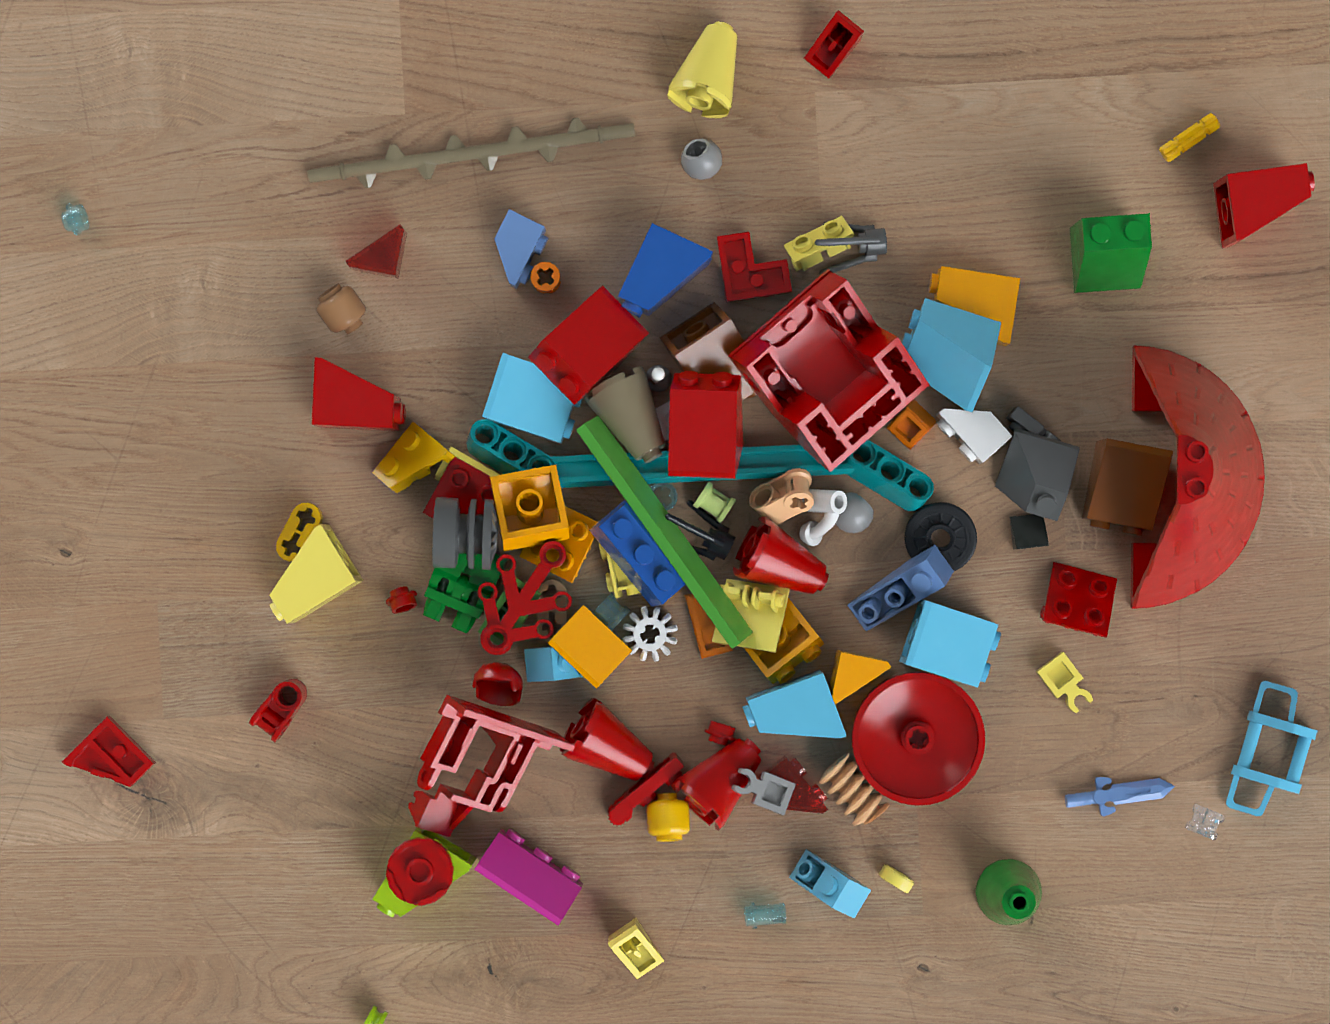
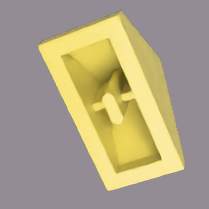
M637 918L608 937L609 947L636 979L664 962L663 957Z

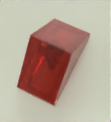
M400 224L345 262L354 271L399 279L407 232Z

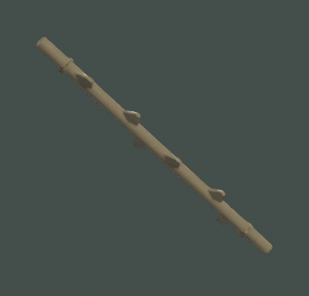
M573 118L567 133L527 138L520 128L516 126L512 127L508 140L505 142L465 147L460 139L454 135L450 136L445 150L405 156L396 144H391L385 159L345 165L340 163L338 166L308 170L309 182L313 183L341 178L346 180L348 177L356 176L365 188H371L376 173L417 168L425 180L432 178L438 164L478 159L486 170L490 171L494 169L498 156L536 150L541 153L547 162H552L559 147L599 141L603 143L606 140L634 137L635 129L634 123L603 128L598 126L596 129L587 130L579 118Z

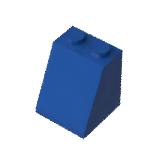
M652 223L618 295L619 302L622 304L621 307L637 318H640L642 313L650 316L710 264L713 251Z

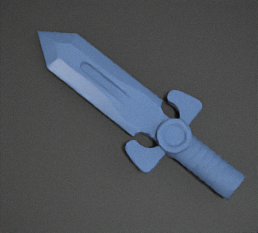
M1096 777V790L1065 795V805L1067 808L1098 804L1100 815L1107 816L1116 811L1113 806H1105V803L1108 801L1113 802L1114 805L1162 799L1175 786L1160 778L1112 784L1110 789L1102 790L1103 786L1111 784L1112 780L1107 777Z

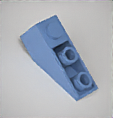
M933 545L906 561L848 603L847 606L864 630L868 631L945 587L954 571L936 545Z

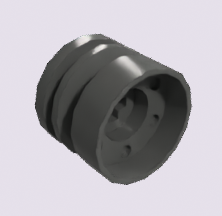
M436 497L433 521V568H456L459 554H466L468 568L474 569L475 555L481 554L482 570H491L492 561L497 552L498 518L494 509V500L485 499L484 514H477V499H471L468 514L461 513L458 498Z

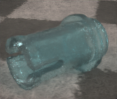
M752 902L750 906H744L745 925L757 929L758 925L786 924L784 902L756 906Z

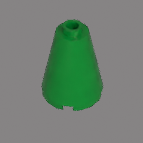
M1002 859L988 865L977 881L975 888L976 900L982 912L990 920L1002 925H1016L1028 920L1037 911L1042 898L1041 883L1035 871L1027 864L1014 859Z

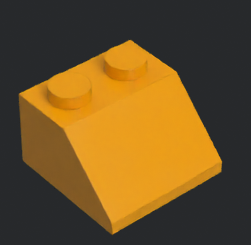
M556 464L490 477L504 551L545 544L549 541L569 539V525Z

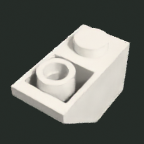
M942 409L936 414L940 419L937 422L938 427L947 437L950 438L952 435L956 437L962 444L958 449L971 463L974 460L979 464L983 463L1013 437L991 411L973 410V412L959 409Z

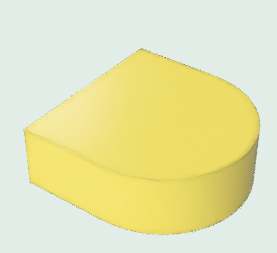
M884 864L879 872L881 878L905 893H909L914 885V881L888 864Z

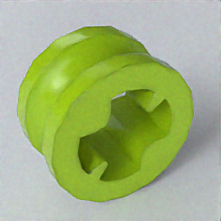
M374 1005L364 1024H383L388 1012L380 1013Z

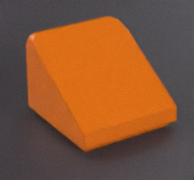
M913 399L886 428L911 450L935 425L936 419Z

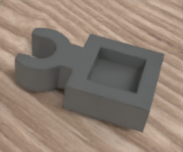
M1019 406L1014 407L1006 417L1011 422L1009 428L1013 432L1018 428L1061 441Z

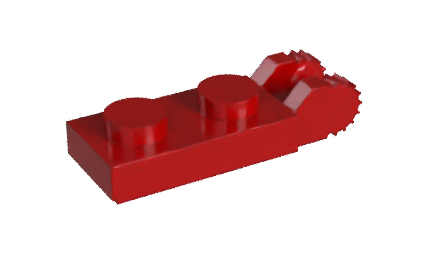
M672 752L652 769L647 778L639 779L619 796L610 807L608 806L609 810L607 812L610 823L621 826L625 821L628 822L632 818L633 809L640 804L644 807L656 797L657 793L655 791L664 783L669 786L675 779L682 775L680 770L684 767L680 757Z

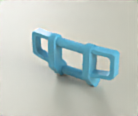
M1268 681L1261 682L1253 711L1249 710L1247 720L1250 722L1237 765L1233 764L1231 774L1234 776L1226 801L1227 807L1254 816H1261L1275 787L1297 794L1300 793L1302 784H1299L1311 740H1315L1318 730L1294 724L1298 697L1295 689ZM1266 689H1275L1288 693L1291 696L1288 722L1258 713ZM1263 725L1299 735L1286 779L1250 769ZM1239 777L1269 785L1259 808L1253 809L1234 802L1233 799Z

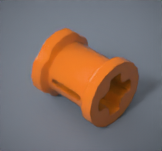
M541 262L532 269L531 282L534 288L541 294H552L561 285V275L554 264ZM550 271L553 272L551 277L554 282L551 285L545 282L541 286L539 284L541 281L539 273L548 274Z

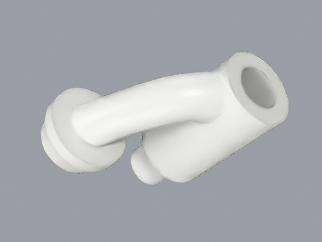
M809 489L814 498V505L808 512L824 513V517L819 523L809 521L802 525L799 534L800 539L809 546L818 545L823 535L835 525L839 514L844 512L847 506V497L843 491Z

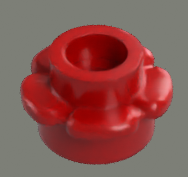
M407 586L399 587L390 591V597L386 600V604L390 606L393 614L407 612L417 606L415 599L417 592L414 590L409 591Z
M711 720L708 729H704L705 733L710 734L708 741L727 746L729 740H736L733 737L735 727Z

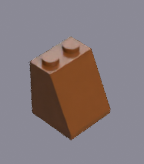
M715 302L660 337L682 372L695 371L700 374L728 372L732 375H741L742 400L757 395L728 356L744 340L732 320Z
M1108 438L1096 441L1082 519L1091 520L1090 526L1109 530L1110 524L1123 526V533L1142 536L1143 530H1153L1173 451Z

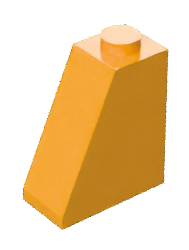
M941 266L937 274L932 273L929 293L934 294L933 301L1001 322L997 344L1000 346L1010 344L1020 278Z

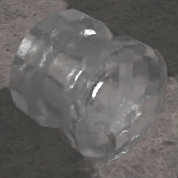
M1194 803L1192 808L1194 815L1192 820L1187 821L1185 828L1216 841L1218 836L1217 827L1220 823L1224 822L1226 816Z

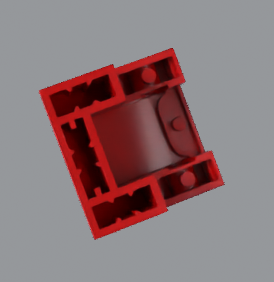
M829 269L728 355L744 379L775 418L829 472L833 471L930 385L900 339L879 327L848 280L831 272Z

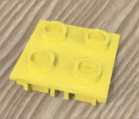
M726 579L725 585L720 584L721 588L753 631L750 636L737 646L776 653L790 589ZM715 626L712 642L728 645Z

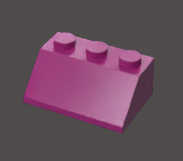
M509 828L505 832L500 829L474 870L559 926L582 888L583 883L579 881L581 876L566 865L561 869L551 862L553 857L543 849L536 847L535 850H532L523 844L526 839L516 831Z

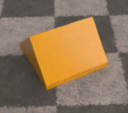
M584 605L548 642L596 689L632 651Z
M836 650L829 685L834 703L837 704L890 669V664L880 658Z

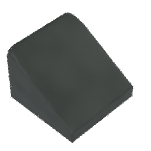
M1034 514L1010 517L1013 550L1049 546L1044 517Z

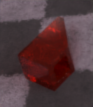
M784 755L765 771L796 784L786 810L821 814L828 810L824 804L828 797L816 783L810 787L803 778L807 771L796 758L789 761Z

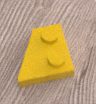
M412 422L372 473L395 493H399L409 487L415 480L431 473V466L441 460L448 463L454 459L455 455L419 425Z

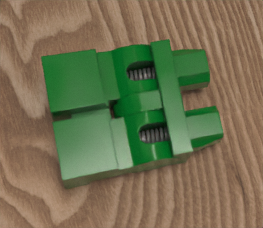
M495 553L491 570H482L481 554L475 556L474 569L468 568L466 554H459L456 568H435L424 594L427 600L423 615L440 622L446 606L458 610L451 627L466 634L469 633L476 620L481 619L485 611L483 601L478 597V588L485 582L497 585L501 573L497 570L496 562L501 555ZM506 558L500 562L502 570L505 569L509 559ZM462 573L470 575V579L468 576L462 575ZM486 586L482 589L481 594L484 598L490 599L494 589Z

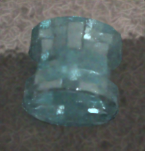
M611 592L592 613L612 631L631 610L627 606H621L617 602L615 594Z

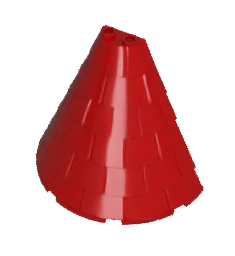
M1134 345L1132 352V412H1164L1169 426L1177 437V502L1171 515H1169L1158 543H1131V609L1151 608L1173 603L1197 593L1222 575L1240 555L1254 530L1261 510L1265 483L1263 454L1256 430L1243 404L1227 384L1203 365L1187 357L1165 349Z

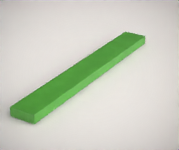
M596 416L577 428L576 430L728 645L733 649L744 641L753 631L679 527L665 518V515L668 513L604 422L599 416Z

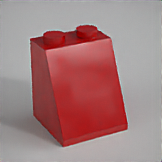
M1307 163L1230 173L1214 182L1213 187L1222 248H1228L1240 242L1312 196L1311 191L1315 189V180L1312 171H1308Z
M603 285L550 332L528 356L574 405L612 374L649 334L625 308L621 307V303Z
M315 357L312 425L320 428L399 431V425L405 424L406 405L402 404L401 398L323 358Z
M684 371L675 373L670 387L668 476L735 479L743 448L741 375H732L728 372L700 374L695 371Z

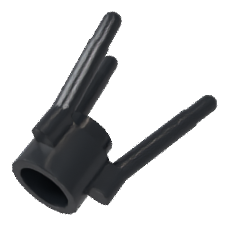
M688 500L687 505L716 530L710 528L706 532L670 513L665 515L667 520L704 539L702 546L707 549L692 546L698 555L705 556L713 561L716 557L725 560L736 538L728 533L730 528L720 524L701 507H693L694 502L692 500Z

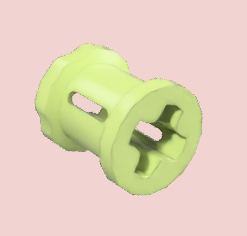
M709 481L696 499L693 507L703 508L715 516L716 521L721 523L736 499L726 497L714 489L713 483Z

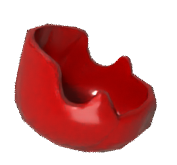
M493 662L483 664L474 674L472 687H476V697L481 701L497 706H514L520 703L523 680L519 672L510 665Z

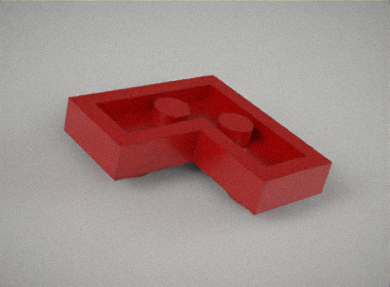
M750 232L717 236L727 303L792 293L787 259L754 264Z

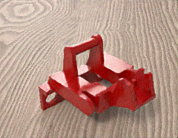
M446 695L438 711L443 716L420 757L424 764L418 774V787L430 790L442 769L456 773L479 726L487 732L496 747L484 769L477 768L465 791L441 783L435 796L423 791H414L415 802H410L408 808L415 826L450 837L453 830L473 808L490 813L492 811L503 812L537 747L550 751L552 745L573 752L575 745L554 730Z

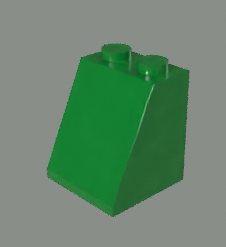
M1150 213L1081 218L1070 227L1074 293L1141 288L1152 249Z

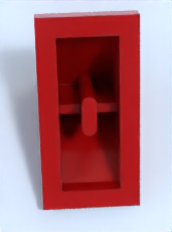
M838 10L804 59L829 79L861 41L864 30Z

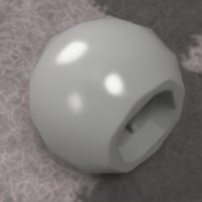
M703 138L692 140L685 146L681 154L682 168L693 179H710L718 173L722 166L721 150L712 140Z
M846 493V509L839 514L835 524L839 529L847 533L862 532L871 524L874 510L857 493Z

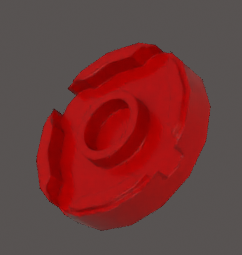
M424 837L405 840L396 847L388 860L386 869L389 888L396 897L404 902L406 901L409 904L418 906L435 903L444 896L453 882L454 875L452 857L446 848L432 838Z

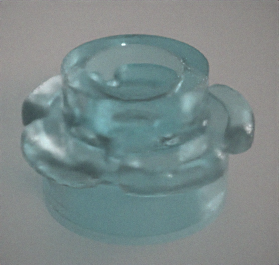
M67 204L66 212L61 214L63 225L68 232L72 231L78 236L82 231L89 229L87 212L82 204L75 206Z

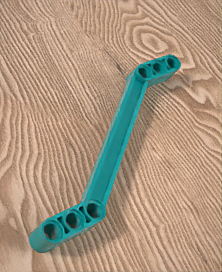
M481 419L476 421L471 427L466 442L469 453L502 474L556 464L561 488L615 486L594 455L550 457L493 421ZM485 435L491 442L481 443L475 436ZM870 440L864 442L853 452L859 454L864 459V462L857 461L853 454H851L831 472L825 469L801 445L743 447L735 479L668 476L669 451H662L663 454L648 463H645L643 459L636 461L630 453H626L647 484L777 478L788 470L800 468L807 470L811 476L847 474L907 511H917L934 491V484L930 477ZM513 452L519 459L516 461L509 460L505 457L504 453ZM881 470L890 473L892 476V480L885 478L882 475ZM909 487L917 489L921 497L913 495Z

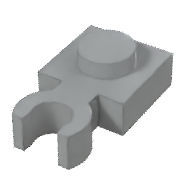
M743 768L738 770V773L748 778V784L743 788L733 785L732 790L739 794L754 793L751 801L752 804L780 815L785 814L796 785L795 783L767 772H762L760 780H758L751 770Z

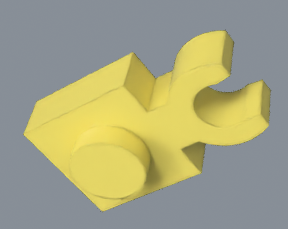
M1060 652L1035 671L1055 698L1058 699L1063 694L1067 696L1066 705L1072 712H1079V709L1074 704V699L1078 695L1084 696L1085 700L1089 703L1093 701L1092 695L1087 690L1076 685L1084 678L1064 652Z

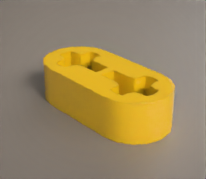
M301 503L293 509L276 543V551L283 560L291 562L297 555L296 552H292L290 556L286 554L288 548L283 546L285 541H292L296 533H298L300 537L296 545L301 549L313 529L322 524L323 515L318 506L312 503ZM310 508L313 510L311 516L315 518V522L307 523L303 531H301L299 527L303 519L299 517V513L301 511L307 512Z

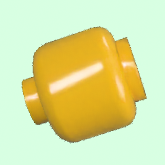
M677 793L657 794V801H652L647 805V831L650 835L656 837L657 842L683 840L682 835L690 831L689 804L684 800L677 799Z

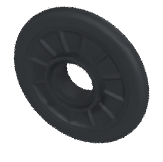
M935 502L918 509L909 519L905 529V546L909 556L913 558L935 545L932 542L931 535L935 530L943 529L949 533L950 542L946 546L936 547L953 571L967 564L973 556L977 545V531L970 516L960 507L946 502Z

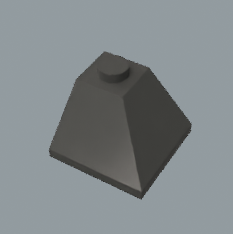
M1016 428L995 482V487L1025 512L1058 521L1068 496L1080 447Z

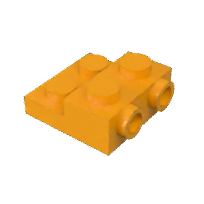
M788 598L776 653L749 648L744 649L772 684L777 681L782 684L794 676L796 672L794 667L803 660L806 663L815 660L821 654L822 650L820 647L824 645V642Z

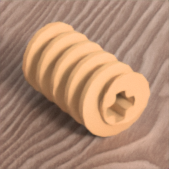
M845 753L823 772L824 774L819 783L831 782L832 785L827 793L829 795L837 792L840 793L835 803L837 805L846 802L849 804L844 812L845 816L853 813L857 814L852 822L853 826L862 823L866 825L885 812L890 804L888 802L879 804L883 797L881 793L870 794L873 787L868 782L862 784L865 777L861 772L854 773L858 766L855 761L845 763L850 755Z

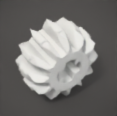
M646 606L641 607L643 619L640 620L634 612L629 615L637 624L636 626L626 623L623 625V629L632 631L633 635L625 636L622 640L624 643L635 640L636 644L630 648L632 650L631 655L640 647L643 649L640 655L641 661L646 660L647 651H652V658L656 662L659 661L657 649L660 648L667 656L671 653L669 648L664 645L665 641L677 644V639L667 636V633L675 632L678 628L677 625L665 627L664 624L672 617L670 613H667L660 621L657 619L660 607L656 606L653 611V617H648V609ZM646 625H654L653 629L656 627L659 629L660 634L655 636V642L647 643V638L645 640L641 638V633L645 632Z

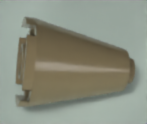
M642 366L632 368L634 375L626 377L624 372H621L597 385L591 390L594 396L586 395L584 399L635 460L643 459L645 463H648L663 454L661 449L665 446V441L646 372Z

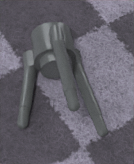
M848 224L853 232H858L857 237L817 239L815 241L816 246L857 245L858 252L865 253V255L822 269L819 272L820 275L827 269L835 273L865 262L877 261V255L887 253L885 229H875L874 225Z

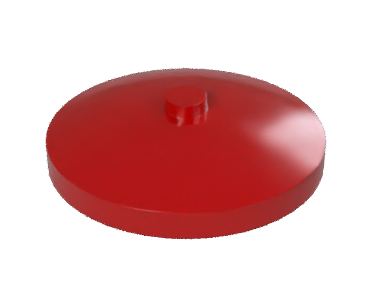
M907 672L895 675L881 682L864 698L853 721L851 734L852 749L859 770L876 791L899 803L915 806L930 805L942 802L956 795L975 776L985 751V728L976 704L956 683L943 676L929 672Z

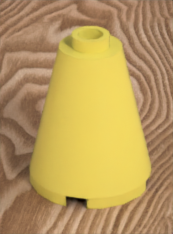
M718 21L706 26L669 84L667 96L676 106L690 113L692 108L702 110L701 116L706 118H723L729 114L732 107L737 34L733 31L731 25Z

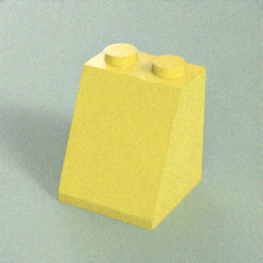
M320 524L313 529L269 596L273 602L269 605L279 621L284 619L287 624L297 622L364 581L330 525Z

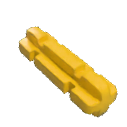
M1209 113L1199 120V124L1196 122L1174 137V141L1170 140L1162 145L1159 151L1167 162H1171L1181 155L1180 152L1184 153L1206 138V134L1210 135L1219 129L1221 125L1217 117Z

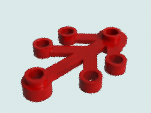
M549 541L541 547L539 552L541 561L520 593L514 572L516 569L514 557L504 554L497 559L496 567L502 575L508 611L500 621L495 602L498 595L497 587L491 582H485L479 586L478 597L483 601L487 626L480 635V642L487 653L503 655L511 649L513 642L536 637L545 640L551 637L554 628L547 619H540L533 626L513 628V626L521 616L550 610L564 612L571 607L572 598L565 591H559L552 597L530 601L550 570L558 568L564 563L566 550L561 543ZM550 549H554L559 553V558L554 562L546 558V553ZM507 558L512 561L513 566L509 571H504L500 568V562L503 559ZM486 586L494 589V595L490 599L484 598L481 594L482 589ZM560 595L568 598V605L564 608L558 607L555 603L556 598ZM541 623H546L550 627V632L545 636L537 632V626ZM499 632L503 635L504 640L500 645L492 644L490 638L493 633Z

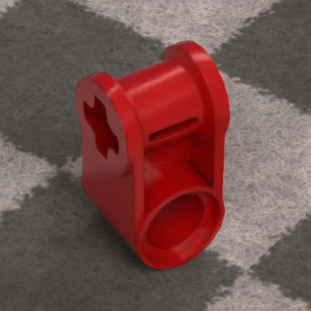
M288 679L279 683L256 710L249 724L251 726L257 725L271 736V740L276 743L307 698L306 686L298 679ZM286 686L296 690L297 700L295 703L286 702L283 698V689Z

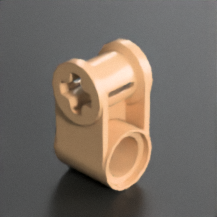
M796 468L788 470L783 475L767 483L760 484L752 491L749 497L750 506L761 516L770 518L777 525L799 513L808 511L814 505L813 495L809 491L812 483L811 474L805 469Z

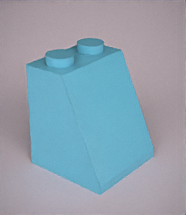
M925 298L920 311L914 309L908 328L913 330L911 334L905 332L902 344L932 388L964 410L973 412L992 368L1001 322Z
M502 353L482 417L497 424L562 444L563 438L570 439L574 428L575 420L570 419L573 407L580 408L583 398L574 405L534 363Z
M920 600L917 604L899 662L978 688L980 681L985 683L990 671L991 664L986 661L990 650L995 651L1001 636V632L997 631L999 624L927 600Z
M820 670L745 697L748 705L742 706L747 722L750 727L756 726L759 733L843 738L847 736L824 673Z

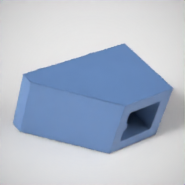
M509 209L494 239L509 284L517 289L520 283L525 285L529 280L531 271L534 268L529 264L535 253L541 255L548 237L544 236L546 232L544 226Z

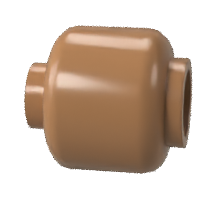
M338 283L317 298L320 303L316 311L331 332L338 333L344 330L346 334H350L363 324L360 318L364 315L366 307L352 287H341Z

